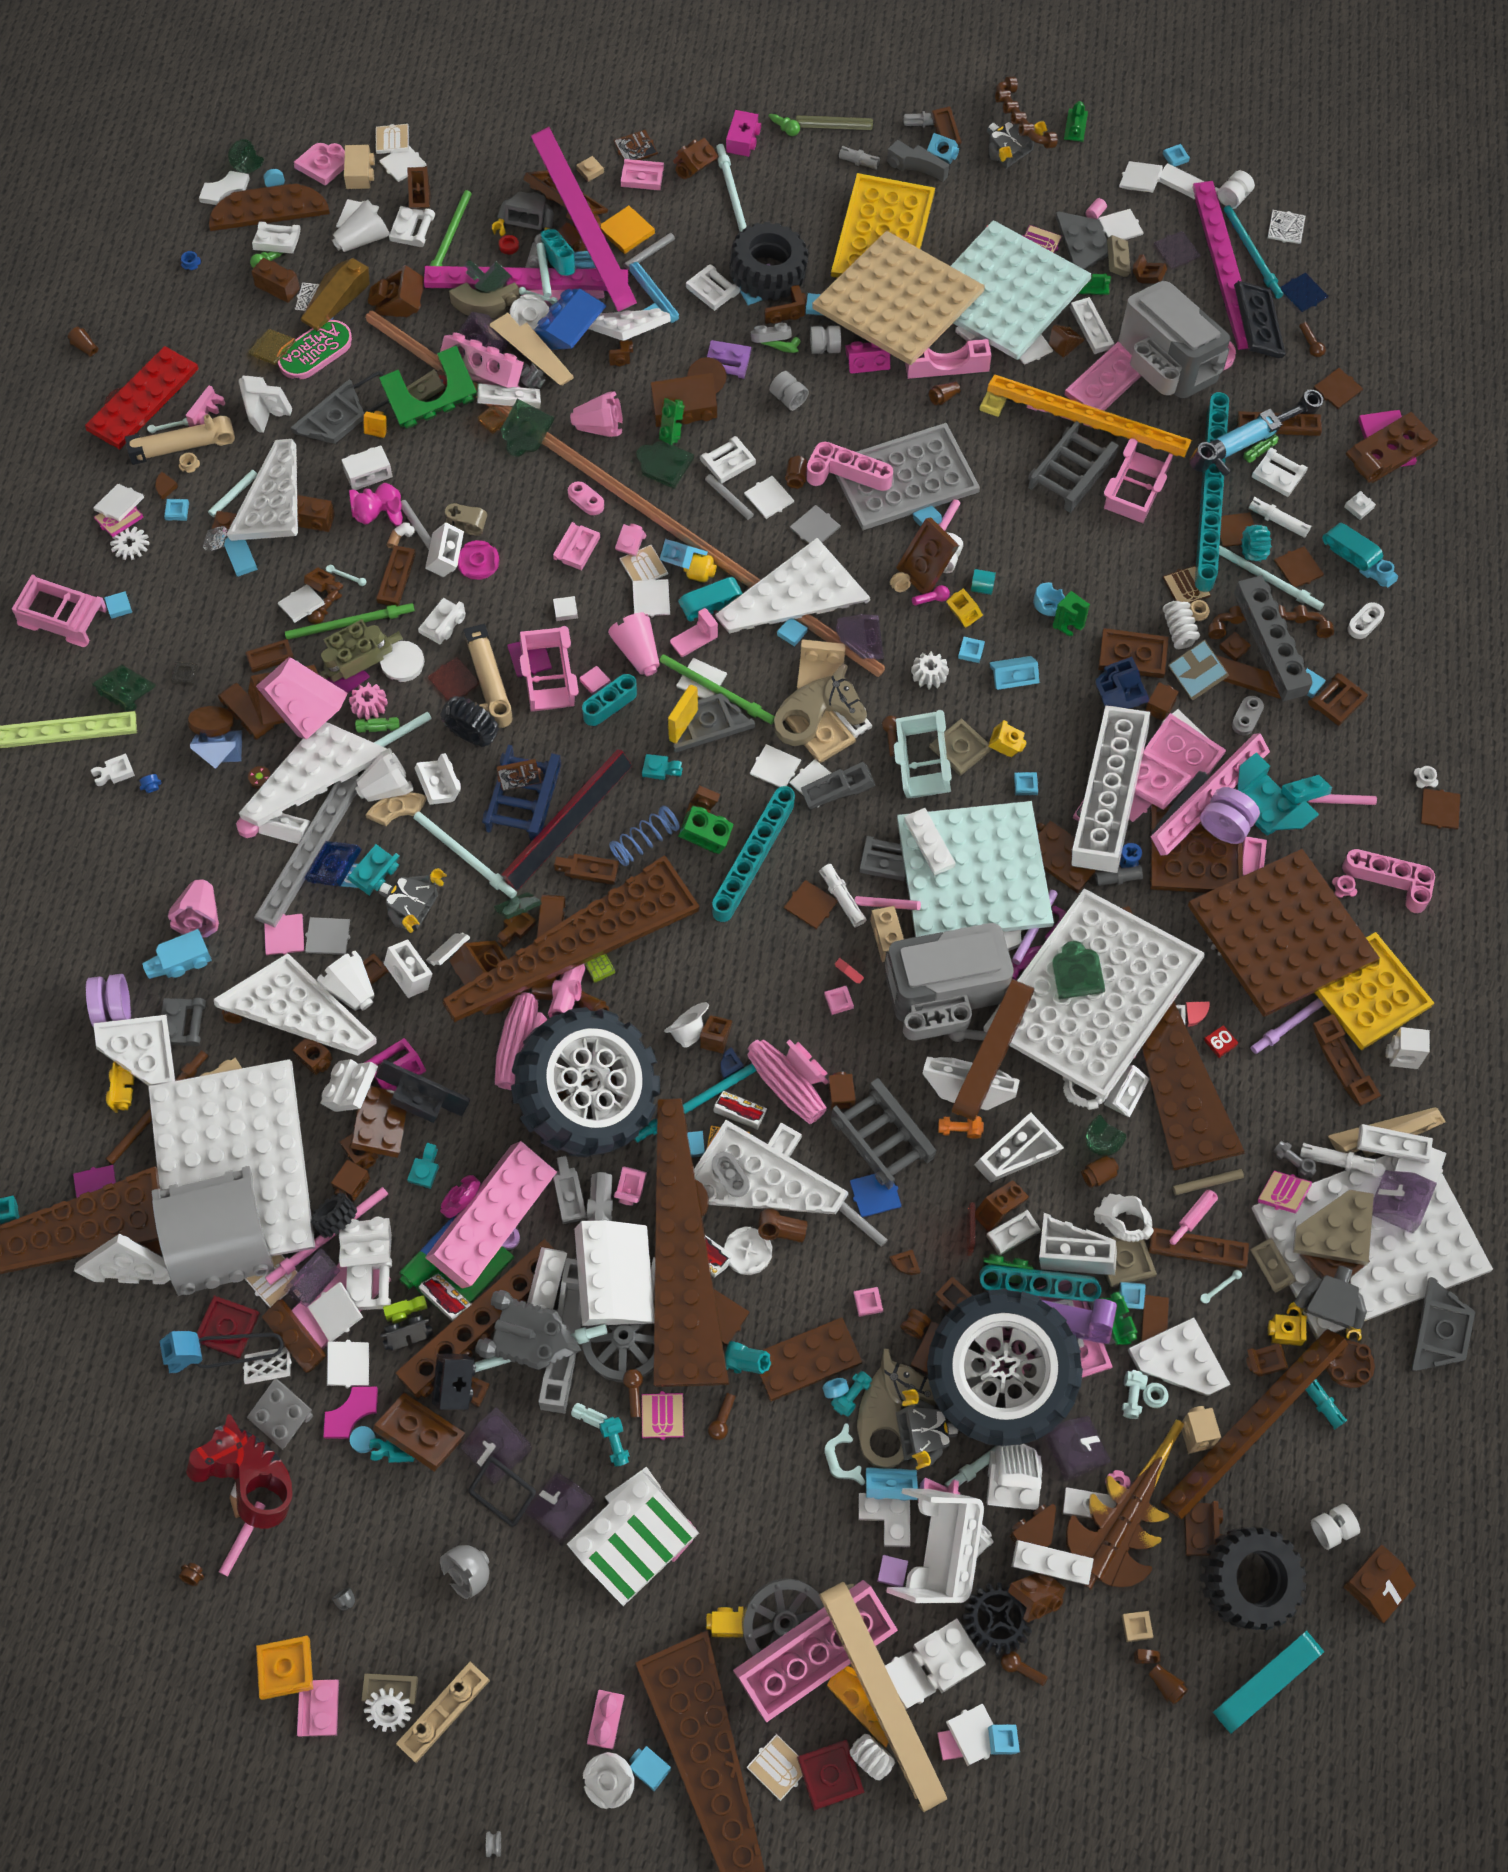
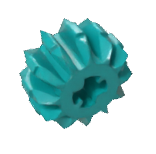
M1247 526L1242 533V554L1245 555L1246 560H1266L1270 555V548L1272 547L1270 531H1268L1267 526Z

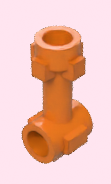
M979 1116L976 1117L975 1121L967 1119V1122H950V1117H944L938 1121V1133L949 1136L950 1131L967 1132L968 1138L978 1139L981 1138L984 1132V1122H982V1118Z

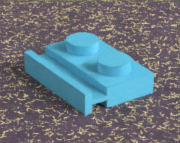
M866 1468V1498H887L903 1501L917 1500L915 1497L902 1494V1488L918 1489L917 1470Z

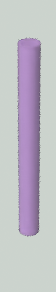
M1055 890L1048 892L1051 906L1058 895ZM1039 928L1028 929L1012 958L1014 964L1019 965Z

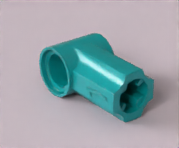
M730 1341L724 1353L727 1370L728 1368L733 1369L734 1373L740 1374L741 1371L763 1374L769 1370L771 1365L768 1352L751 1349L738 1342Z

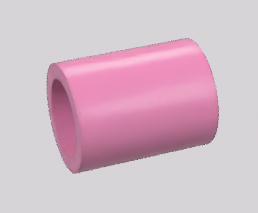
M1097 198L1086 210V216L1098 219L1107 208L1106 202Z

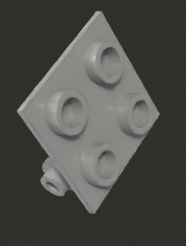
M276 1378L247 1418L283 1450L302 1423L310 1421L313 1414L311 1413V1408Z

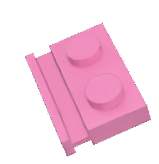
M624 159L621 187L660 190L664 163Z
M572 522L553 554L554 560H561L566 565L582 570L600 539V533L584 526L579 527Z
M313 1680V1690L299 1692L298 1737L337 1736L339 1680Z

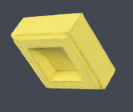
M987 391L979 410L999 417L1007 398L996 396Z

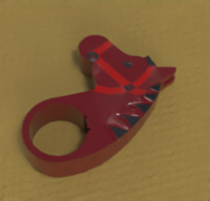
M228 1414L225 1425L214 1428L211 1441L190 1453L186 1470L187 1476L194 1482L206 1481L211 1476L234 1478L236 1481L237 1511L241 1519L255 1528L268 1529L275 1527L286 1518L292 1499V1483L288 1470L271 1448L253 1434L238 1428L233 1417ZM258 1487H265L276 1493L283 1504L276 1509L263 1510L253 1506L246 1495Z

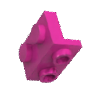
M857 341L852 342L851 345H845L850 373L890 369V353L873 343Z

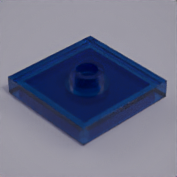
M325 841L308 870L305 879L311 883L341 887L362 849L356 844Z

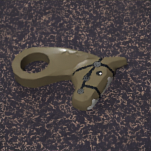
M843 663L832 676L804 685L783 701L774 718L775 734L783 743L799 746L811 741L815 737L825 711L840 713L852 725L861 724L866 720V709L853 685L845 678L848 668L846 664ZM791 715H799L807 719L809 727L804 732L795 734L784 728L783 721Z
M883 1349L881 1367L872 1378L871 1387L865 1390L862 1397L857 1420V1432L863 1457L873 1467L890 1469L899 1466L904 1461L896 1412L900 1411L901 1407H905L902 1405V1402L906 1401V1398L902 1391L915 1389L921 1400L935 1406L937 1404L934 1400L928 1378L909 1366L892 1361L889 1349ZM881 1429L893 1431L900 1440L898 1453L889 1458H882L876 1455L870 1446V1438L876 1431Z

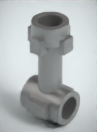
M1281 1141L1273 1151L1279 1160L1284 1157L1298 1168V1175L1300 1177L1312 1178L1317 1171L1315 1169V1162L1310 1158L1303 1160L1290 1150L1291 1144Z

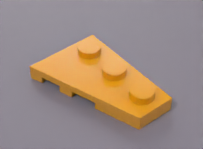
M846 1666L830 1678L827 1687L886 1749L889 1742L855 1670L850 1666Z

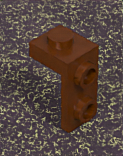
M799 285L791 287L792 303L764 310L765 324H776L788 319L797 320L805 316L807 300L805 293H801Z

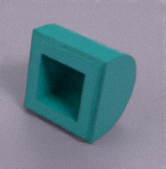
M975 569L971 591L992 595L996 572Z
M15 1197L0 1198V1225L18 1219L19 1212Z

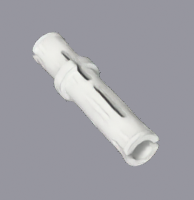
M1257 497L1253 498L1248 508L1264 516L1265 520H1271L1303 538L1307 536L1311 529L1310 525L1280 511L1274 504L1269 505L1257 499Z
M832 864L821 868L822 870L819 873L829 886V892L837 898L853 926L856 928L864 924L867 919L845 887V881L840 879Z
M1303 1143L1300 1158H1310L1318 1162L1344 1167L1348 1171L1353 1169L1373 1174L1376 1159L1354 1155V1152L1344 1153Z

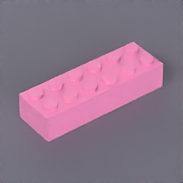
M520 1141L511 1145L480 1185L475 1197L456 1216L425 1258L462 1289L472 1286L557 1171L523 1142Z
M862 1580L849 1589L875 1646L898 1631L869 1584ZM823 1607L733 1671L760 1715L768 1722L851 1664L825 1607Z

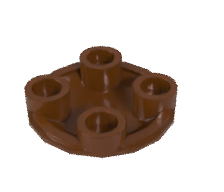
M1348 1340V1345L1326 1367V1371L1331 1379L1340 1386L1357 1388L1367 1384L1372 1378L1375 1363L1371 1355V1349L1367 1345Z

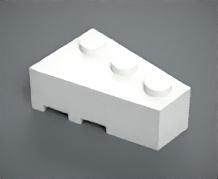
M1030 1113L974 1165L991 1183L1056 1155L1064 1147Z
M1044 1213L1039 1255L1041 1270L1115 1275L1117 1258L1116 1240L1088 1229L1086 1231L1073 1226L1072 1223L1067 1221L1064 1223Z

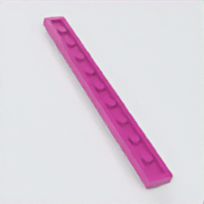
M1213 181L1193 183L1194 197L1238 350L1247 349L1248 344L1234 287L1238 280L1241 281V277Z
M425 266V288H456L464 283H468L472 289H501L515 282L518 288L525 287L526 290H543L540 268ZM548 268L551 290L582 289L607 291L597 269H576L575 273L564 276L560 275L555 268ZM621 269L628 283V270Z

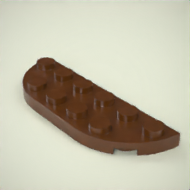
M296 183L231 193L213 209L209 219L210 231L258 225L259 221L272 223L328 215L330 212L324 197L314 189Z

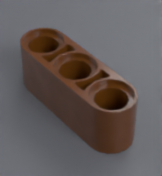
M234 683L218 695L220 702L223 705H227V710L232 713L236 720L239 719L241 721L240 724L250 735L253 734L255 736L253 737L255 740L274 728V725L262 726L249 695L238 683Z

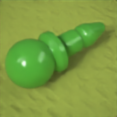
M769 114V118L774 123L780 125L781 130L785 131L787 135L796 136L799 133L800 125L797 121L790 120L788 117L784 119L776 114Z
M262 252L261 254H255L251 257L250 264L254 268L263 257L272 261L283 253Z

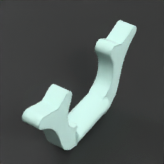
M844 1424L842 1432L828 1441L825 1446L824 1453L830 1473L837 1479H852L860 1485H864L865 1480L860 1474L861 1466H857L851 1471H843L837 1461L835 1446L839 1443H851L853 1441V1438L848 1434L849 1425Z

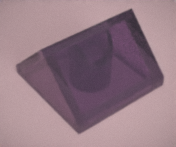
M320 1248L286 1285L283 1291L307 1308L340 1270L325 1251Z

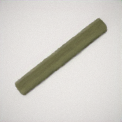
M796 116V121L799 123L800 128L872 130L873 128L872 118Z

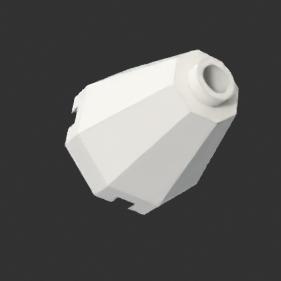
M388 748L381 752L356 780L358 786L355 789L361 799L366 798L369 802L406 795L413 791V785L411 781L407 782L403 766L397 756Z
M356 951L352 952V957L346 954L325 969L327 973L325 977L321 974L317 978L318 983L332 996L355 1011L358 1009L364 1011L373 1004L374 992L362 959Z

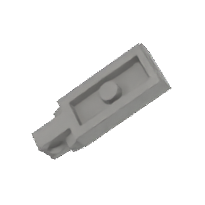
M566 1156L558 1157L557 1165L559 1171H557L553 1180L562 1223L567 1224L586 1220L587 1217L577 1171H575V1168L569 1169Z

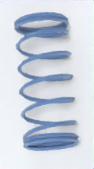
M660 807L659 816L651 813L649 815V822L641 820L639 824L640 830L631 827L630 836L621 834L620 843L617 841L609 843L613 855L623 866L629 865V860L633 862V857L624 847L622 836L629 838L638 852L643 855L642 849L633 839L632 829L640 832L648 846L653 848L651 841L643 833L642 822L648 824L657 838L663 841L659 832L652 825V815L661 820L669 834L672 835V830H679V822L668 807ZM664 810H665V811L668 813V815L671 817V819L673 820L675 826L672 825V823L669 821V819L667 818V816H666ZM614 846H615V847L618 849V851L621 853V855H622V857L624 858V860L621 859V857H620L619 854L617 853V851H616V849L614 848Z

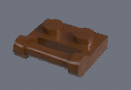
M1336 673L1332 677V681L1317 696H1313L1308 701V704L1340 726L1367 699L1368 694L1342 674ZM1338 687H1342L1343 690L1329 704L1324 702Z

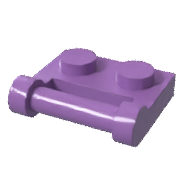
M711 340L707 357L714 358L720 363L740 366L723 365L726 374L737 375L738 378L745 379L751 347Z

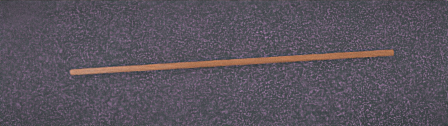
M369 311L366 314V320L371 325L437 371H443L435 353L376 312ZM472 381L473 384H474V386H475V389H476V391H477V385H478V383H476L475 381ZM486 404L687 545L708 551L707 555L713 557L714 564L749 588L760 581L759 578L511 406ZM807 614L803 615L802 618L795 619L826 642L846 644L845 655L875 676L879 677L884 672V665L871 656L868 658L848 640L812 615Z

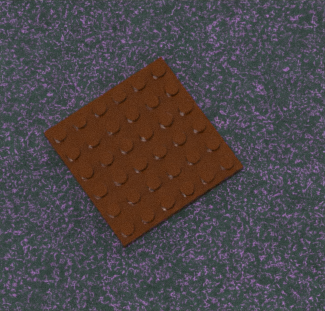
M1303 849L1189 901L1187 905L1263 1017L1378 962L1380 959Z

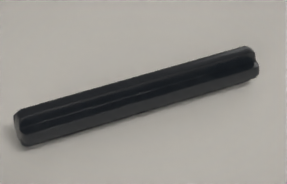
M1197 772L1153 829L1151 835L1209 779L1206 772Z

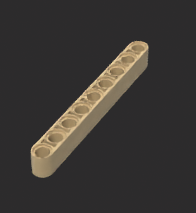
M841 1582L819 1595L909 1787L915 1799L918 1798L920 1809L925 1812L947 1800L943 1787L844 1582Z

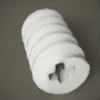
M1172 601L1163 607L1167 626L1176 649L1188 648L1200 637V633L1196 632L1198 627L1194 624L1195 618L1191 617L1193 612L1189 609L1190 603Z

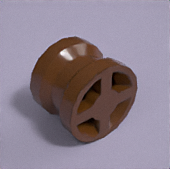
M910 1309L907 1320L903 1321L900 1327L914 1338L922 1339L924 1335L923 1330L925 1327H929L931 1320L922 1312Z

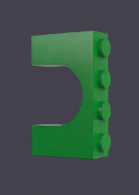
M457 345L437 353L438 360L447 378V388L444 394L437 400L423 402L415 399L408 392L399 370L379 377L400 428L404 426L406 429L417 425L416 421L423 418L425 421L436 417V413L442 410L446 413L455 409V405L459 403L468 404L475 400L474 397L477 396V391Z

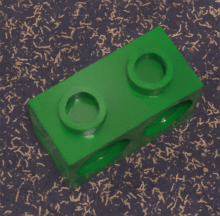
M692 806L686 813L678 837L720 854L727 845L734 824L725 817L709 813L702 807ZM693 821H697L700 827L695 826ZM713 830H717L721 836L716 835Z

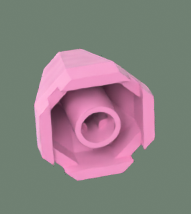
M615 391L607 392L574 408L573 413L570 415L572 425H575L577 430L607 437L620 435L622 429H618V422L622 423L623 417L620 401L618 398L614 399V396H616Z
M194 880L187 886L169 910L168 918L169 920L171 919L170 925L172 929L182 935L199 929L202 937H208L217 931L219 921L214 890L210 883L206 880Z

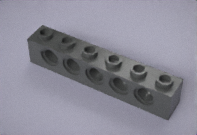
M1262 575L1238 581L1234 595L1282 701L1306 696L1312 685V677L1304 668L1303 657L1298 654L1295 648V640L1288 633L1286 620L1279 613L1278 603L1271 596L1269 584L1265 582Z

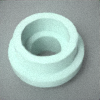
M1151 1383L1144 1389L1143 1399L1148 1406L1160 1408L1168 1400V1391L1159 1383ZM1157 1392L1160 1399L1154 1400L1151 1397V1393Z

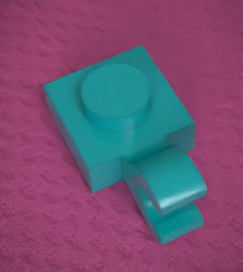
M646 754L642 776L665 780L666 774L681 777L683 770L681 767L682 762H668L667 756Z
M427 1143L423 1159L415 1158L407 1179L408 1182L431 1189L439 1169L438 1164L433 1163L438 1152L436 1145Z

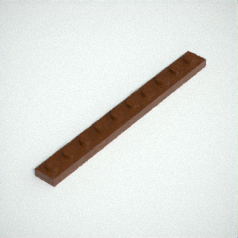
M1326 1329L1161 1501L1163 1507L1182 1520L1348 1345L1346 1339Z

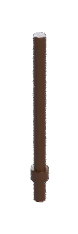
M201 1050L189 1064L186 1063L180 1070V1075L175 1081L193 1078L197 1073L198 1067L206 1060L208 1055ZM151 1108L106 1157L109 1163L113 1165L152 1121Z

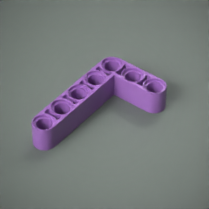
M1095 1299L1093 1310H1087L1042 1300L1052 1308L1054 1307L1067 1320L1066 1323L1072 1333L1076 1335V1338L1104 1344L1110 1342L1117 1308L1115 1302L1106 1299Z

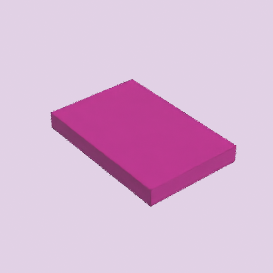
M1400 410L1359 415L1358 421L1364 439L1402 416ZM1403 435L1406 440L1409 439L1408 435ZM1387 445L1389 449H1397L1394 445ZM1372 454L1376 459H1381L1379 455ZM1416 457L1402 466L1415 465L1417 462Z

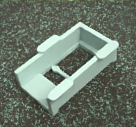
M938 710L932 713L897 718L898 742L894 744L895 761L901 765L903 790L906 798L951 792L950 780L952 777L950 762L946 755L944 712ZM937 731L940 759L909 764L906 736ZM941 763L942 772L910 777L909 768L916 769L920 766Z

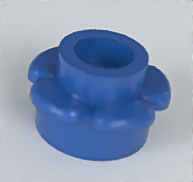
M187 251L181 256V266L186 270H195L201 263L200 258L193 251Z
M156 774L145 776L139 780L141 784L140 790H145L146 793L157 791L159 789L158 785H161V780H158Z

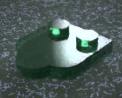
M517 398L501 428L502 437L508 441L506 445L508 453L514 457H520L525 452L536 451L544 440L554 418Z
M659 441L652 446H641L637 450V459L641 462V472L644 476L675 489L693 461L694 454L664 441Z
M1067 942L1062 948V953L1057 954L1052 961L1058 999L1105 993V984L1098 954L1094 950L1085 949L1081 942Z

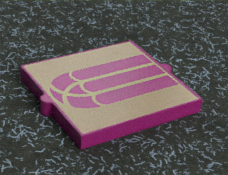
M136 506L120 522L110 517L106 518L101 513L94 517L101 525V529L106 530L112 537L144 518Z
M1274 1171L1259 1196L1258 1203L1272 1206L1275 1210L1281 1209L1296 1214L1311 1188L1312 1182L1297 1178L1294 1174L1287 1175Z
M661 1391L660 1394H642V1438H660L665 1440V1438L684 1437L683 1393L665 1394V1392Z

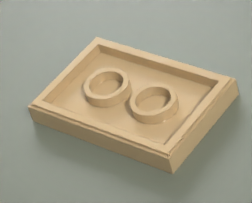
M825 711L815 737L805 744V747L819 763H822L855 743L856 739L834 711ZM791 715L785 719L795 734L802 733L809 727L807 719L802 716Z

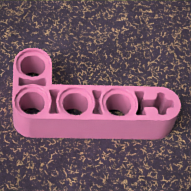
M829 442L819 443L807 464V481L813 486L823 484L829 472L880 491H886L892 486L893 468L891 465Z
M1359 849L1348 852L1342 864V869L1348 876L1407 890L1406 907L1413 913L1424 911L1432 897L1435 873L1430 867ZM1373 867L1379 868L1380 871L1375 870Z

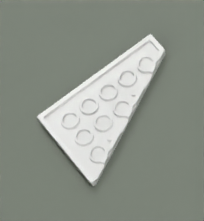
M292 439L275 440L226 534L231 541L297 535L296 444Z
M816 538L715 614V616L729 633H733L742 629L755 628L754 626L766 623L775 624L791 618H802L803 615L820 614L834 611L837 608H848L849 605L862 602L866 604L870 601V597L821 541Z
M325 722L308 739L303 738L239 812L241 819L260 827L269 822L270 819L282 815L283 810L294 804L299 806L312 799L315 795L327 791L328 786L339 780L342 783L357 775L360 771L366 770L381 752L387 748Z
M288 953L214 999V1005L217 1008L357 1056L376 1044V1037Z
M725 1120L694 1168L695 1179L701 1182L708 1192L709 1205L836 1214L848 1196L846 1190ZM728 1152L734 1156L750 1183V1188L744 1196L733 1197L726 1191L712 1168V1160L716 1154ZM727 1162L721 1165V1169H727L729 1167V1163ZM741 1182L734 1184L735 1189H739L742 1186Z

